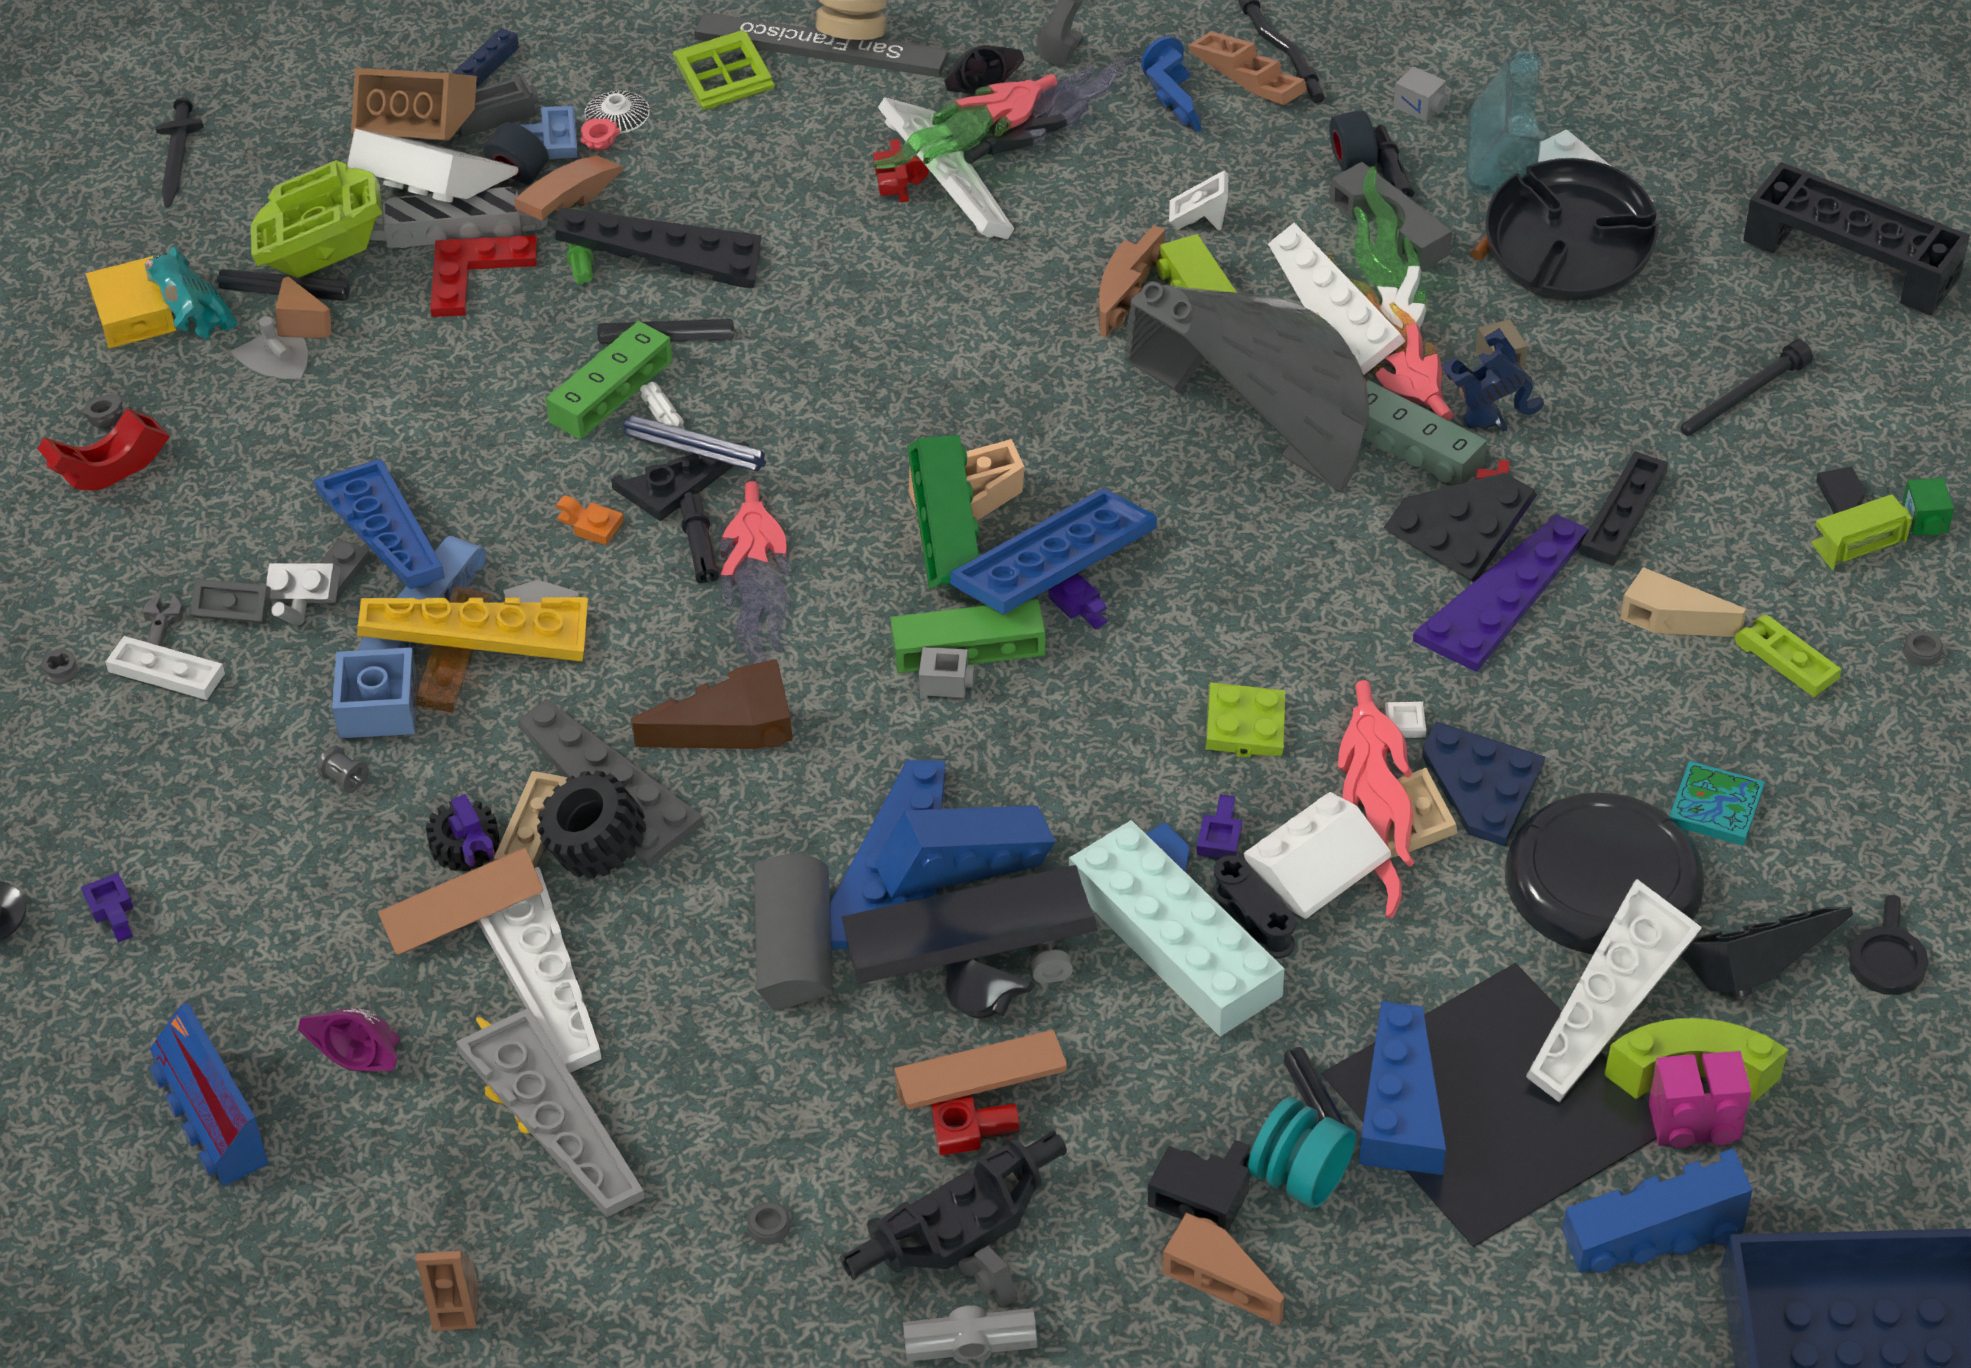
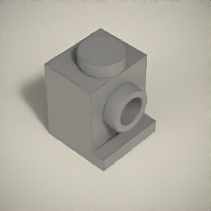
M922 647L919 669L920 699H928V696L965 698L966 687L973 688L975 680V665H968V649Z

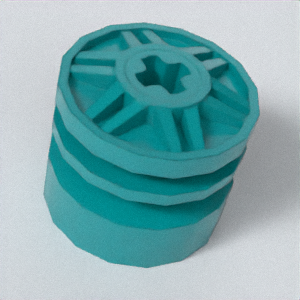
M1287 1097L1278 1104L1264 1123L1251 1151L1248 1168L1250 1169V1175L1260 1180L1266 1179L1267 1184L1274 1188H1279L1287 1182L1286 1191L1288 1196L1310 1208L1317 1209L1327 1200L1341 1181L1355 1149L1356 1131L1330 1117H1326L1318 1123L1319 1117L1316 1109L1309 1106L1304 1108L1303 1102L1293 1097Z

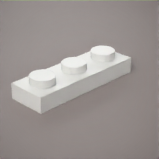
M123 636L105 661L108 672L205 700L209 698L225 675L223 664L126 636Z

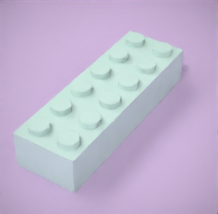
M1132 820L1069 858V866H1077L1090 907L1220 1037L1283 997L1284 968Z

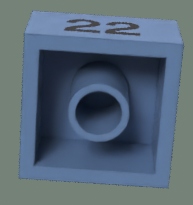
M412 647L336 652L332 711L339 739L415 734L418 674Z

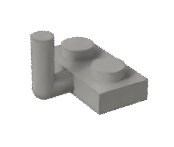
M269 563L266 585L271 588L269 602H276L272 606V614L294 626H299L304 623L307 603H336L341 567L333 563ZM283 603H292V605L289 607Z

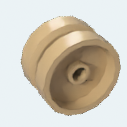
M819 0L823 6L816 11L815 27L823 34L852 40L875 39L885 34L887 17L880 10L888 5V0Z

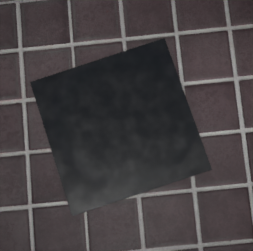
M1517 963L1512 964L1424 1014L1446 1155L1443 1175L1406 1170V1172L1472 1247H1475L1657 1138L1649 1102L1643 1096L1635 1099L1604 1075L1608 1059L1601 1052L1560 1102L1526 1077L1562 1011ZM1375 1042L1320 1073L1363 1122Z

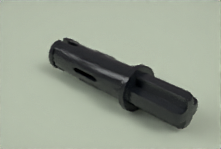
M1379 124L1377 127H1373L1377 144V162L1381 165L1386 181L1395 188L1400 189L1407 197H1413L1414 190L1398 157L1399 148L1397 144L1391 141L1384 125Z
M687 492L684 494L685 497L680 499L684 518L681 525L682 530L688 537L695 569V578L698 583L708 582L705 572L707 570L711 582L718 580L719 572L716 568L708 531L710 519L704 513L701 496Z

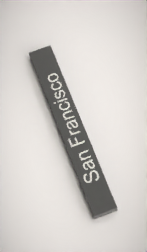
M709 12L703 13L694 31L695 40L709 41L744 30L747 32L755 48L759 50L939 78L948 60V49L878 38L867 40L843 39L823 34L813 28Z

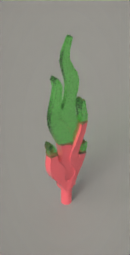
M1049 74L1037 81L1026 80L998 83L976 90L974 97L955 100L933 114L932 124L934 127L914 132L907 139L898 154L875 161L874 167L891 168L903 165L926 146L941 141L930 146L925 152L923 163L929 164L934 158L962 151L977 144L998 119L1000 120L995 127V136H1001L1005 131L1024 123L1031 116L1035 103L1041 97V93L1056 86L1057 78L1055 75Z

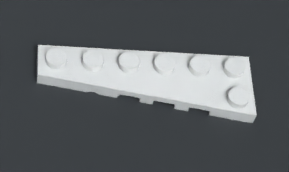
M884 97L878 108L886 117V125L902 136L976 225V229L982 235L989 238L996 236L1008 239L1014 227L972 165L964 160L962 150L937 113L930 109Z
M1295 223L1291 224L1268 243L1304 307L1315 313L1318 312L1323 319L1340 333L1358 360L1363 375L1405 342L1401 333Z
M1637 879L1629 890L1526 1077L1560 1102L1691 944L1702 927Z

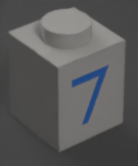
M1412 67L1395 83L1394 108L1427 122L1435 113L1440 114L1446 106V80Z

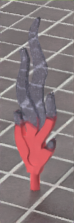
M749 481L745 484V503H742L740 511L730 522L721 539V557L726 558L731 551L732 553L725 562L720 576L721 591L728 611H731L734 607L733 585L737 584L741 593L742 609L737 622L736 638L751 663L756 664L767 661L758 637V626L763 612L766 610L769 614L768 642L774 651L780 652L781 644L778 636L787 609L785 590L767 560V550L771 549L774 553L776 566L784 577L789 576V566L786 560L787 543L784 531L777 521L765 510L762 502H759V484Z

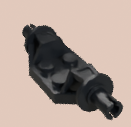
M1052 1130L1044 1137L1025 1147L1015 1137H1008L1002 1143L1003 1147L978 1158L975 1167L912 1204L905 1201L882 1219L878 1217L869 1219L867 1229L871 1239L840 1256L844 1270L848 1276H851L852 1280H856L860 1275L882 1262H885L891 1270L897 1273L904 1270L906 1266L935 1269L951 1268L959 1263V1261L971 1256L1019 1226L1033 1193L1042 1185L1038 1169L1067 1153L1063 1139L1059 1134H1056V1131ZM1013 1173L1019 1182L1009 1193L1004 1179ZM912 1236L921 1246L901 1248L897 1240Z

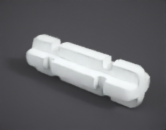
M650 382L647 385L643 384L640 388L642 392L641 398L647 405L650 404L648 407L658 422L684 429V420L676 412V409L666 395L661 392L662 390L655 382Z

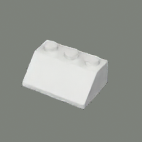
M1331 792L1319 798L1315 803L1244 852L1247 864L1265 884L1272 888L1284 906L1305 919L1392 857L1390 849L1357 805Z

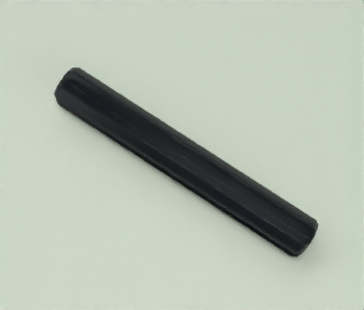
M221 269L217 276L218 286L221 289L279 294L282 280L290 277L315 298L345 301L350 293L349 283L345 280L303 276L296 278L291 275Z
M732 319L642 322L670 337V341L721 340L734 337V323ZM636 322L598 324L597 336L599 343H612L622 332L627 331Z

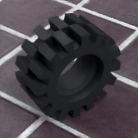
M475 800L472 807L480 820L484 834L491 839L494 852H497L500 839L496 817L487 805L483 808L482 802ZM450 801V808L446 809L441 805L437 808L438 815L432 813L429 817L430 823L426 824L429 849L433 859H438L440 866L445 867L449 863L450 870L457 871L458 865H462L463 871H469L470 866L464 859L462 849L464 841L449 839V836L453 833L449 817L454 816ZM483 850L473 853L477 868L483 866L482 858L487 861L491 860Z

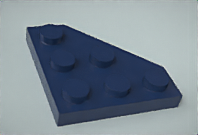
M1437 721L1422 750L1423 759L1428 767L1432 768L1440 788L1450 805L1454 806L1459 814L1467 834L1505 846L1545 763V756Z

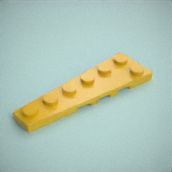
M520 597L505 598L504 603H483V598H469L464 603H450L445 598H361L357 636L582 662L588 598L541 597V602H520Z

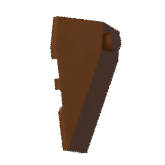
M777 659L739 667L728 672L729 679L712 687L707 683L696 687L697 694L680 702L671 699L632 717L631 725L635 747L757 749L766 746L777 747L784 742L792 741L790 713Z

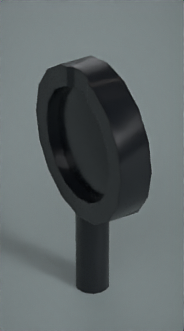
M1888 895L1885 898L1883 927L1865 930L1856 937L1848 958L1850 971L1857 981L1869 990L1884 995H1901L1913 991L1923 982L1928 966L1927 952L1921 942L1907 931L1899 929L1901 899L1896 895Z

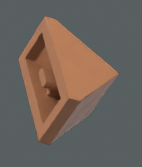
M290 277L284 278L275 308L277 336L326 338L332 334L330 309Z

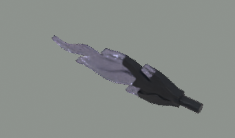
M1140 56L1122 58L1110 63L1097 77L1088 83L1086 82L1090 80L1094 73L1093 65H1088L1083 71L1058 80L1056 86L1041 93V97L1035 103L1031 116L1024 123L1010 129L1004 125L1005 117L998 119L993 125L989 121L985 133L980 137V143L963 153L964 160L968 164H972L986 154L995 155L1005 151L1021 149L1045 140L1047 132L1066 127L1088 110V101L1086 99L1104 93L1111 86L1118 72L1126 66L1140 61Z

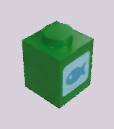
M1944 478L1907 480L1902 505L1908 509L1912 517V524L1910 526L1912 535L1926 534L1935 536L1940 533H1948L1954 507Z

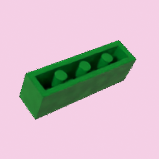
M960 435L918 438L907 446L928 587L929 590L955 588L950 584V572L982 555L978 553L976 541L979 534L978 522L972 516L971 509L973 488L966 478L967 451L965 446L961 445Z

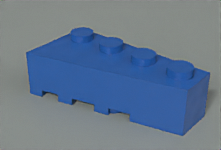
M1038 805L905 810L874 863L890 897L896 898L1037 867L1043 863L1056 841Z
M1381 1001L1361 1136L1359 1164L1443 1175L1446 1146L1423 1007Z
M1735 1149L1719 1153L1721 1161L1705 1167H1701L1699 1161L1682 1166L1684 1174L1663 1182L1659 1181L1658 1176L1643 1180L1629 1194L1623 1195V1192L1618 1189L1567 1207L1562 1231L1579 1273L1589 1270L1597 1273L1606 1272L1616 1264L1630 1261L1639 1264L1653 1260L1657 1255L1671 1252L1680 1255L1687 1254L1698 1246L1711 1243L1721 1246L1727 1245L1730 1235L1743 1234L1753 1189Z

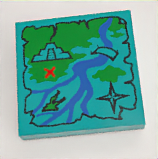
M1689 761L1669 816L1684 830L1744 846L1764 790L1765 781Z

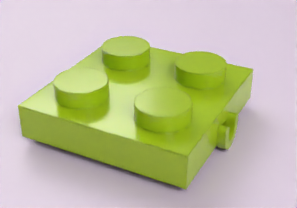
M1210 682L1205 749L1234 752L1237 757L1249 758L1251 754L1282 756L1284 748L1285 690ZM1247 749V753L1243 754L1240 750Z

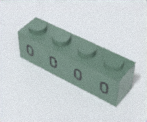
M1369 380L1366 381L1369 399L1368 431L1363 433L1364 439L1374 443L1380 450L1391 452L1405 459L1411 466L1420 467L1434 474L1440 481L1449 482L1453 485L1467 482L1477 472L1478 468L1480 469L1485 464L1486 439Z

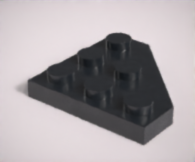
M1504 472L1406 497L1388 520L1384 529L1474 583L1480 578L1536 498L1537 493L1533 488Z

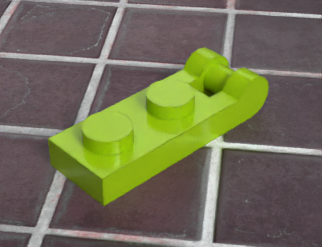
M1761 615L1753 621L1751 628L1745 627L1735 634V642L1746 652L1751 651L1812 697H1816L1840 678L1841 668L1768 615Z

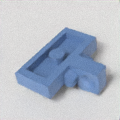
M541 107L542 122L521 125L541 140L547 149L548 159L578 158L574 107Z

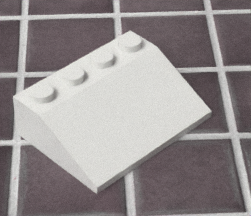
M359 129L354 130L347 164L349 168H360L374 173L378 182L379 177L384 178L383 185L403 189L404 184L409 185L408 192L427 196L428 191H432L433 199L451 203L453 197L468 199L516 175L519 169L516 166L423 141Z

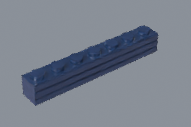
M500 28L453 73L477 76V88L519 49L517 34Z

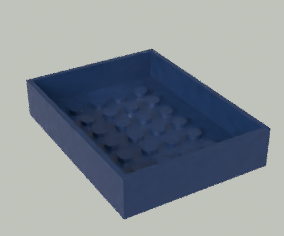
M1971 1228L1730 1235L1720 1268L1735 1368H1971Z

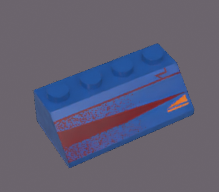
M189 1003L181 1005L150 1047L155 1064L150 1066L149 1070L158 1089L165 1086L168 1089L169 1094L165 1095V1098L173 1116L176 1118L182 1115L186 1122L181 1124L191 1147L197 1144L201 1147L202 1152L198 1153V1157L208 1176L216 1174L220 1183L224 1186L269 1163L255 1116Z

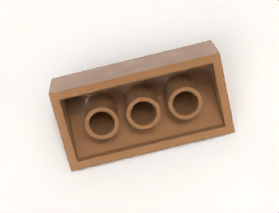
M355 68L351 133L354 134V130L359 129L397 137L450 140L475 110L477 76L442 72Z

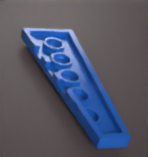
M381 458L314 480L318 495L409 589L428 586L434 581L445 578L442 564Z

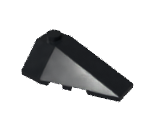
M1823 907L1780 917L1779 922L1743 926L1744 931L1725 934L1718 931L1695 937L1681 954V957L1709 991L1727 992L1729 998L1747 996L1753 993L1752 987L1768 983L1853 916L1852 907Z

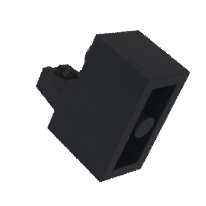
M1235 1140L1224 1159L1211 1154L1208 1160L1200 1158L1192 1151H1182L1168 1146L1148 1183V1207L1181 1220L1186 1213L1197 1218H1206L1228 1232L1249 1192L1251 1175L1250 1169L1246 1167L1249 1163L1251 1146Z

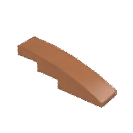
M1210 31L1188 45L1189 51L1200 60L1248 91L1265 99L1286 105L1307 91L1305 79L1282 73L1280 61L1257 55L1255 43Z
M597 155L576 160L552 171L514 198L515 209L543 221L554 210L560 211V207L570 208L575 203L585 206L624 170L623 166Z

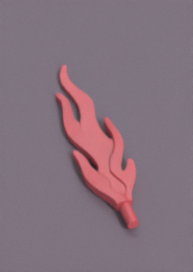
M1362 680L1355 685L1358 706L1353 708L1351 722L1344 734L1339 749L1338 766L1343 773H1347L1342 797L1357 805V807L1358 801L1361 800L1365 807L1367 820L1387 847L1391 822L1395 823V850L1405 864L1411 867L1414 864L1409 853L1413 824L1412 802L1404 787L1391 773L1386 759L1387 753L1390 750L1394 763L1405 777H1411L1412 771L1407 759L1406 740L1393 721L1380 712L1373 702L1370 682ZM1389 858L1375 868L1374 871L1387 887L1388 899L1385 915L1391 919L1394 917L1402 898V883Z

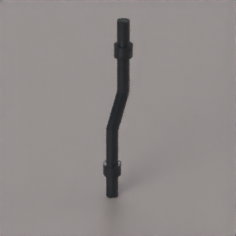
M1239 0V6L1245 15L1248 14L1259 36L1288 55L1297 71L1296 77L1305 79L1306 88L1314 103L1322 102L1325 96L1318 84L1319 78L1314 68L1306 63L1298 46L1268 26L1260 11V2L1258 0Z

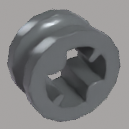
M56 649L47 653L42 659L44 675L47 681L52 684L70 682L78 673L75 656L69 650Z

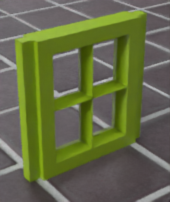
M744 30L673 51L675 63L702 110L774 88L772 76L747 32ZM742 49L746 59L727 65L723 64L719 55ZM714 58L718 65L717 68L696 74L691 64ZM748 66L752 67L756 76L734 82L729 72ZM723 75L728 83L727 85L705 91L700 81Z

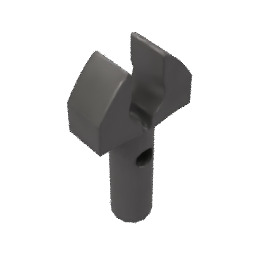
M160 595L155 596L145 604L143 610L144 618L153 622L147 643L162 646L167 626L174 621H182L183 609L179 600L174 595H172L170 607L165 609L163 613H160L162 606Z

